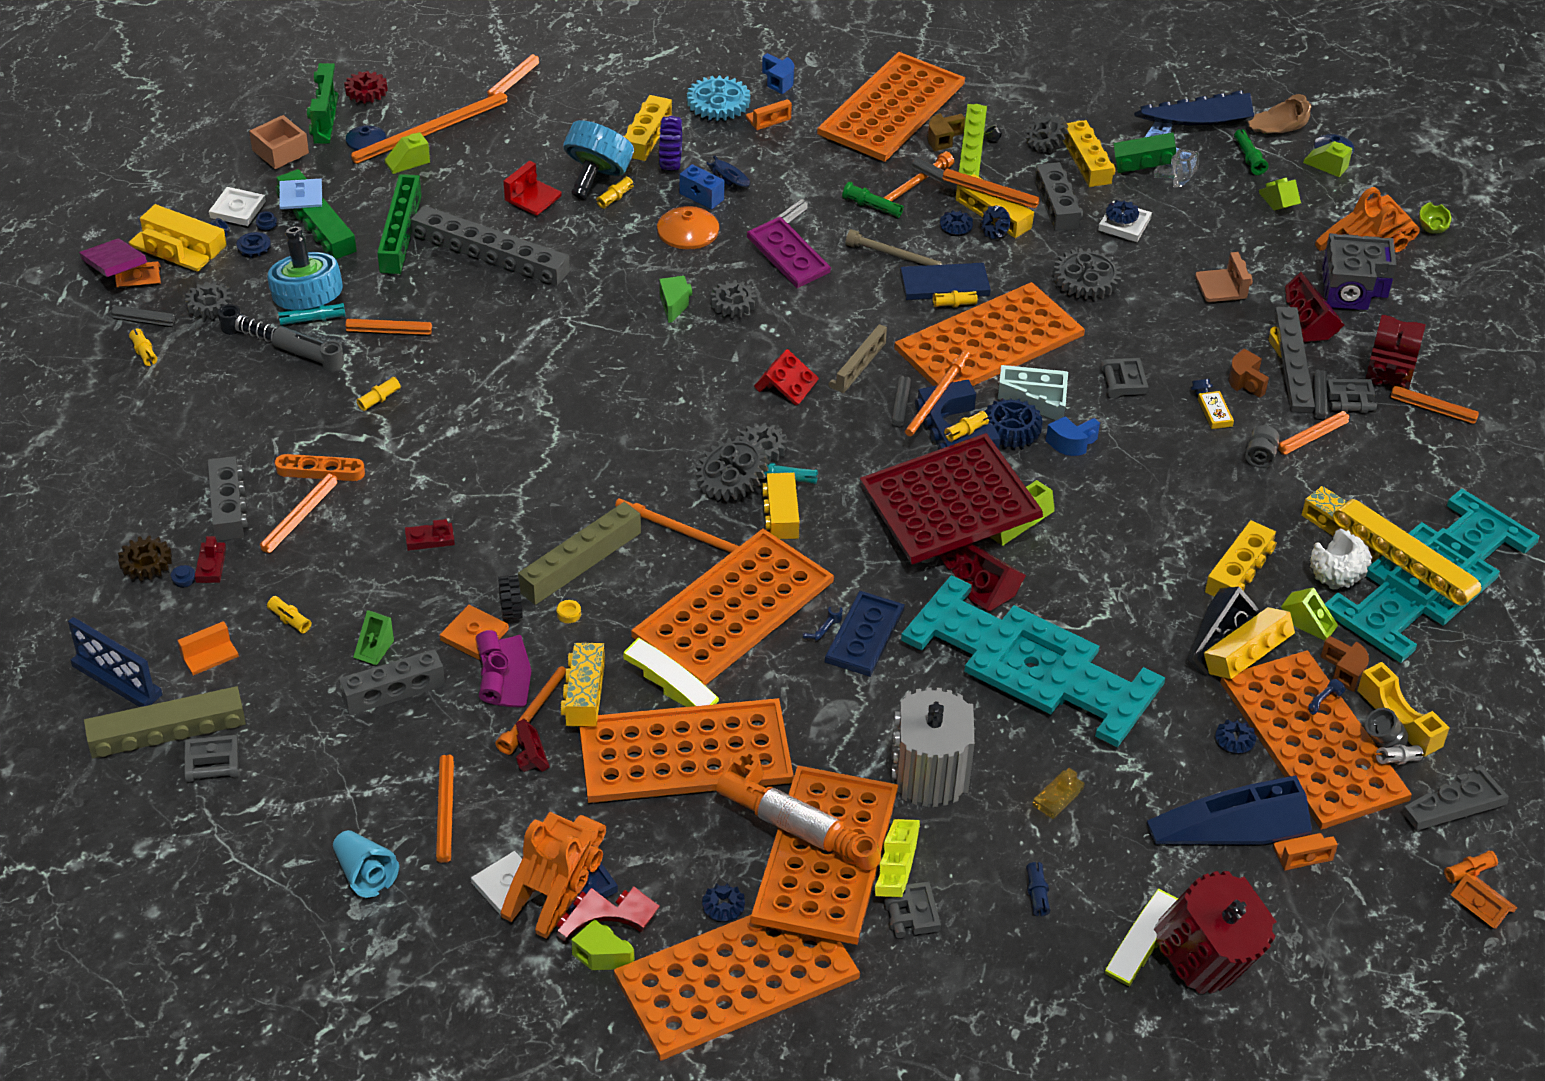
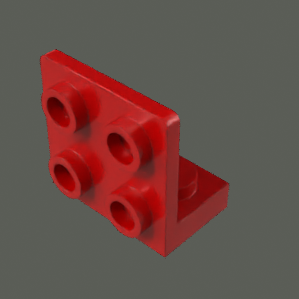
M528 161L503 181L505 201L534 215L540 214L562 196L561 191L537 180L536 163Z
M786 349L774 360L755 383L754 387L760 392L766 386L771 388L774 385L797 406L819 378L792 352Z

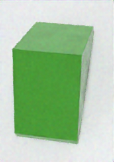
M367 610L353 658L374 665L380 662L394 642L390 617Z

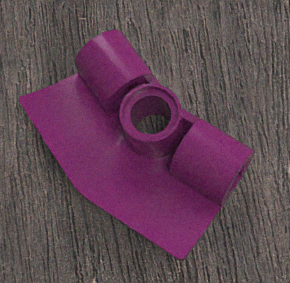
M493 630L479 633L475 638L483 665L481 669L482 679L479 698L486 703L499 706L525 707L531 678V666L522 636L516 635L499 640L497 633Z

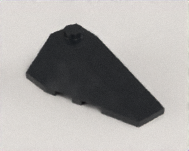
M1239 586L1220 588L1207 608L1188 658L1202 675L1209 673L1204 652L1261 612Z

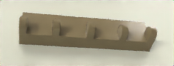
M879 324L839 370L837 380L832 379L829 382L830 388L845 393L886 344L887 327Z

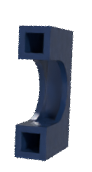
M969 379L950 383L923 421L924 426L929 428L931 439L933 442H936L938 450L985 433L988 434L999 449L1000 437L992 423L983 425L975 429L973 434H965L953 442L948 441L946 435L950 434V432L945 434L944 430L952 425L948 424L944 418L953 414L975 410L976 392ZM937 386L918 389V399H915L917 412L920 411Z

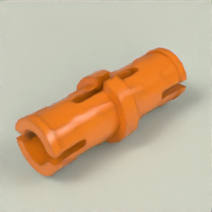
M1490 850L1475 857L1468 856L1462 862L1446 867L1444 875L1447 881L1453 884L1462 880L1466 874L1478 876L1481 871L1496 867L1498 859L1495 853Z

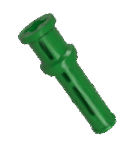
M1240 129L1234 133V138L1245 154V161L1251 166L1252 173L1254 175L1265 173L1269 166L1267 161L1263 159V154L1254 147L1244 129L1241 131Z
M848 182L843 189L842 198L856 201L860 206L868 205L897 218L903 212V205L874 195L867 188L862 189L854 186L852 182Z

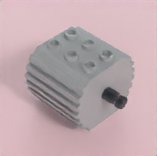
M930 687L926 688V691L916 689L914 694H911V691L906 693V697L901 700L900 711H895L894 727L898 728H893L894 744H892L891 759L896 764H892V780H896L898 792L902 794V799L907 801V798L912 800V804L917 805V802H921L922 806L927 807L928 804H933V807H938V803H943L944 806L948 805L950 800H953V803L957 802L962 793H968L975 744L973 704L965 702L963 695L957 693V696L953 695L951 690L943 692L942 688H937L935 691Z

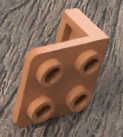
M1239 252L1230 253L1227 269L1196 272L1195 275L1196 281L1207 302L1246 299L1249 286H1252V275L1248 273L1246 263L1241 259Z

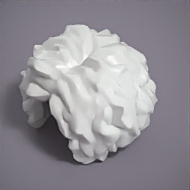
M1339 529L1335 531L1333 541L1329 543L1326 550L1320 543L1314 544L1310 558V567L1313 568V572L1316 574L1315 579L1320 580L1322 584L1329 585L1330 589H1339L1344 586L1349 588L1354 585V582L1356 583L1366 576L1367 568L1371 565L1372 556L1369 547L1360 538L1355 537L1354 534L1351 535L1349 530Z

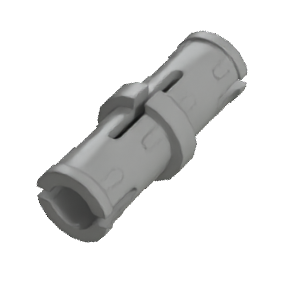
M1397 744L1389 748L1380 747L1376 751V753H1384L1383 755H1376L1377 761L1381 764L1395 763L1402 765L1409 761L1418 762L1423 758V756H1415L1416 754H1423L1422 748L1418 745L1405 746Z

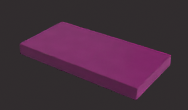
M781 216L747 231V238L796 288L808 284L831 271V267Z
M119 238L79 252L83 261L106 277L146 264L147 262L144 254Z

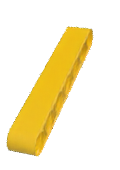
M1350 499L1334 511L1333 519L1339 527L1345 531L1349 530L1351 535L1354 534L1355 537L1360 538L1366 545L1453 603L1463 606L1480 593L1481 584L1474 576L1361 502Z

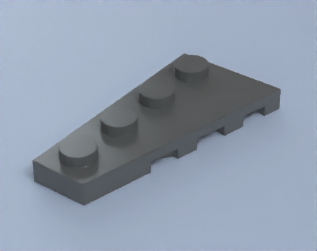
M1480 764L1474 768V772L1468 775L1464 773L1457 777L1456 782L1450 785L1446 783L1440 786L1436 793H1428L1404 806L1403 814L1416 830L1507 805L1509 796Z

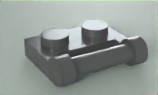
M1140 358L1106 359L1101 362V369L1106 375L1109 386L1107 391L1110 398H1118L1121 395L1148 393L1149 387ZM1113 370H1119L1123 384H1117Z
M237 735L185 740L186 782H193L197 778L230 775L231 778L239 777V744ZM229 762V765L194 768V765Z

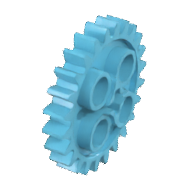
M719 75L716 79L711 76L708 80L703 77V82L697 80V84H691V88H688L687 105L690 106L691 111L695 110V115L701 113V118L708 116V120H711L715 117L716 121L719 118L727 120V117L734 119V115L741 116V112H746V108H749L750 90H747L746 85L742 86V81L736 83V78L729 80V76H727L725 79H722L721 75Z

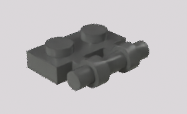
M1327 379L1329 400L1339 401L1331 402L1330 407L1332 411H1345L1346 413L1348 411H1359V413L1376 411L1377 403L1368 402L1374 401L1375 397L1371 379Z
M930 882L906 884L902 897L885 898V907L891 916L889 923L891 929L895 931L897 938L906 936L905 927L912 926L914 935L939 932L941 930V923ZM907 906L908 914H901L900 908Z

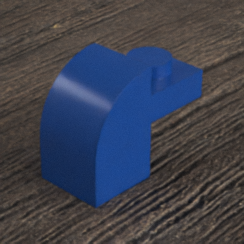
M768 53L762 56V73L768 75L767 87L784 94L794 84L793 61L788 57L780 60Z
M1065 416L1048 424L1046 442L1062 454L1069 456L1083 455L1086 453L1087 444H1091L1098 439L1100 423L1093 418L1076 426Z

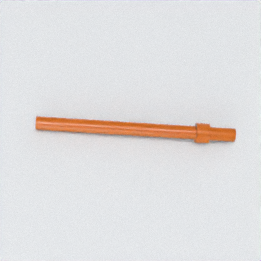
M963 350L959 357L952 361L949 371L905 430L906 435L913 436L954 377L964 369L965 362L970 357L968 350Z
M618 498L615 506L617 507L625 500ZM625 501L641 513V518L729 553H732L739 547L647 510L644 505Z

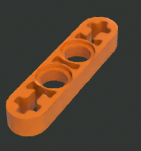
M283 454L275 460L276 472L283 477L323 479L330 473L337 477L336 480L358 481L365 476L364 463L356 458ZM306 465H314L311 469L303 468ZM330 466L337 467L335 470H326V468Z

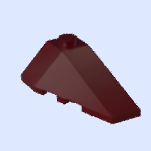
M1302 272L1285 286L1287 303L1290 307H1297L1303 342L1329 340L1345 325Z
M971 543L939 555L947 568L952 570L957 578L972 585L971 592L968 595L970 600L988 611L1013 598L1026 577L1024 573Z

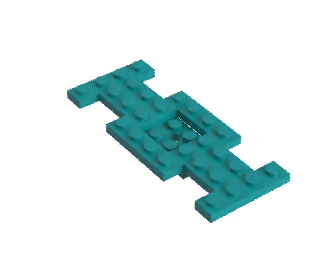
M1462 488L1447 503L1449 508L1462 515L1448 529L1442 528L1437 532L1421 522L1408 533L1474 576L1481 584L1480 593L1493 583L1500 573L1499 570L1484 561L1504 542L1525 554L1538 543L1540 537ZM1382 555L1367 568L1368 572L1366 573L1367 577L1381 586L1358 605L1337 593L1325 603V606L1336 621L1402 663L1417 647L1416 643L1401 634L1403 630L1423 613L1444 626L1473 599L1467 604L1459 606Z
M952 575L901 634V641L920 650H923L929 641L936 636L973 654L966 663L964 672L1049 714H1052L1059 704L1063 705L1067 700L1103 718V722L1096 730L1095 737L1117 748L1165 682V677L1144 667L1135 679L1130 682L1091 663L1099 652L1098 645L1015 605L1001 620L964 602V599L971 592L972 585ZM1027 663H1033V664H1035L1036 666H1034V667H1028V666H1026L1025 664H1027Z

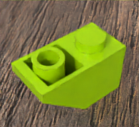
M1282 178L1266 183V188L1259 190V194L1273 210L1301 203L1296 180L1288 181L1287 178Z
M595 919L571 939L572 955L591 970H614L634 962V949L632 945L626 940L622 941L614 935L607 925H601Z

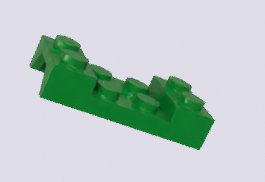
M319 63L318 70L314 71V83H318L316 99H312L311 106L307 107V118L311 119L309 134L313 135L314 143L330 144L339 97L338 92L334 91L333 83L335 63Z

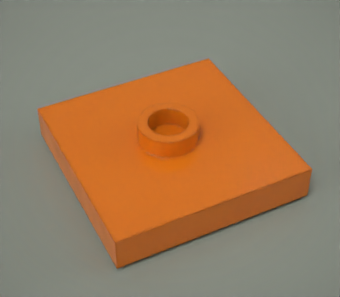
M468 605L440 634V641L481 660L475 640L476 636L483 631L493 630L497 633L498 639H500L509 630L508 623Z

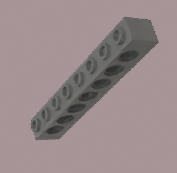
M424 205L411 218L412 236L558 286L570 272L569 255L434 208Z

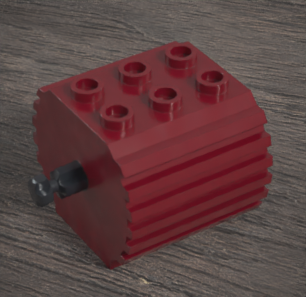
M1215 871L1210 875L1207 873L1201 878L1196 879L1158 919L1159 921L1155 925L1154 931L1157 933L1156 942L1159 944L1161 952L1168 957L1175 967L1177 975L1184 980L1186 985L1196 989L1198 994H1205L1207 991L1212 994L1217 990L1222 991L1227 986L1229 987L1271 947L1270 944L1275 939L1272 929L1277 921L1244 876L1238 878L1232 876L1229 871H1223L1221 874Z

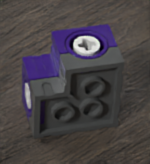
M1329 233L1322 271L1323 284H1325L1324 295L1326 302L1331 307L1368 310L1371 297L1388 298L1397 266L1393 238Z

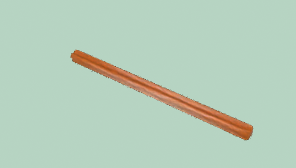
M500 92L352 152L351 159L355 164H358L392 150L402 137L419 132L426 136L507 103V95L504 92Z

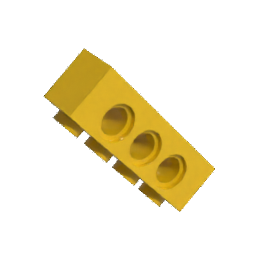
M649 95L646 102L642 103L639 113H636L632 125L628 126L627 133L623 136L634 147L633 159L646 161L660 137L661 119L664 116H672V99Z
M1250 520L1209 574L1205 593L1215 597L1220 588L1238 586L1244 591L1245 584L1252 582L1256 569L1263 567L1267 554L1271 555L1274 552L1277 544L1274 541L1276 531Z

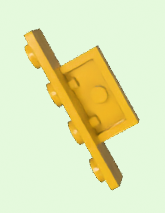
M149 228L139 232L129 241V245L135 249L194 271H199L210 261L209 256L183 247L181 240Z

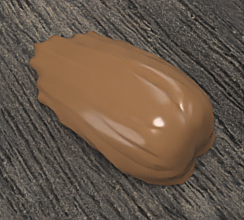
M1292 95L1285 102L1270 108L1268 111L1255 114L1252 120L1248 121L1249 129L1266 134L1286 133L1300 129L1307 124L1310 118L1311 104L1306 101L1307 99L1304 95Z

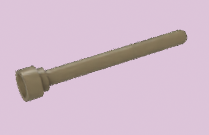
M853 229L849 230L845 244L851 247L862 245L925 266L942 265L940 261L864 238L859 234V231Z

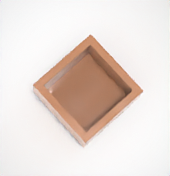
M284 115L249 131L252 151L274 169L282 167L309 153L306 133Z

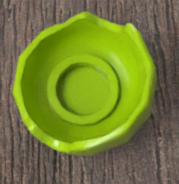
M1429 202L1422 206L1419 211L1420 225L1426 232L1442 233L1451 224L1452 217L1450 211L1442 204L1434 206Z

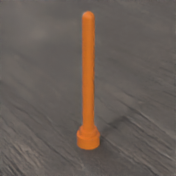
M945 151L938 155L933 165L940 169H948L954 165V158L949 152ZM920 172L883 198L894 201L929 176Z
M560 666L518 721L523 718L528 722L531 721L566 675L565 667ZM516 724L510 731L502 733L495 742L498 750L504 754H512L518 746L517 734L519 732Z

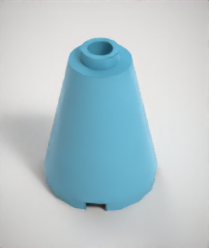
M349 830L340 833L333 842L334 852L350 887L357 895L365 898L375 897L380 894L379 890L384 887L388 889L393 884L398 875L399 862L392 851Z

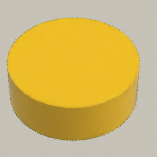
M564 600L558 604L557 618L561 622L574 623L580 619L581 606L578 602Z

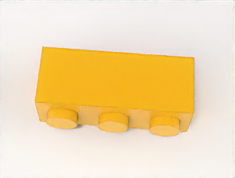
M767 473V482L762 483V495L767 497V499H764V513L769 515L765 516V529L770 530V533L779 539H799V512L795 473Z

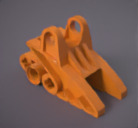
M1371 187L1362 193L1353 212L1322 234L1316 240L1315 246L1319 251L1325 250L1329 233L1337 235L1393 238L1395 252H1400L1405 249L1409 241L1418 236L1420 228L1389 195L1381 197L1380 191L1376 187ZM1371 194H1373L1372 198L1369 199V200H1367L1368 197H1369Z
M552 812L548 813L543 822L535 819L525 833L523 859L505 897L500 912L501 917L512 922L535 890L547 895V899L540 913L535 931L537 935L547 939L557 922L567 911V908L571 906L577 895L584 888L588 880V871L594 872L599 867L603 858V851L598 846L605 837L606 826L584 815L578 816L574 822Z

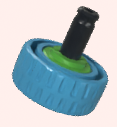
M584 120L575 121L563 145L564 151L572 159L582 164L574 184V189L571 191L572 195L580 199H586V194L589 192L597 172L613 176L623 175L634 153V147L631 142L614 130L600 124Z
M291 227L286 230L285 234L287 236L290 256L275 263L269 269L267 275L273 301L279 307L290 310H304L324 305L334 300L343 288L337 260L326 253L307 252L305 239L302 235L303 230L300 227Z

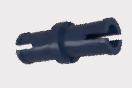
M1032 862L1026 866L1029 879L1027 890L1032 898L1033 914L1039 916L1038 910H1040V916H1046L1051 911L1047 896L1049 886L1045 882L1043 864L1038 862V868H1036V862Z

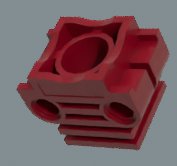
M1381 315L1365 379H1371L1372 383L1376 385L1399 386L1409 390L1426 324L1403 322L1391 316Z

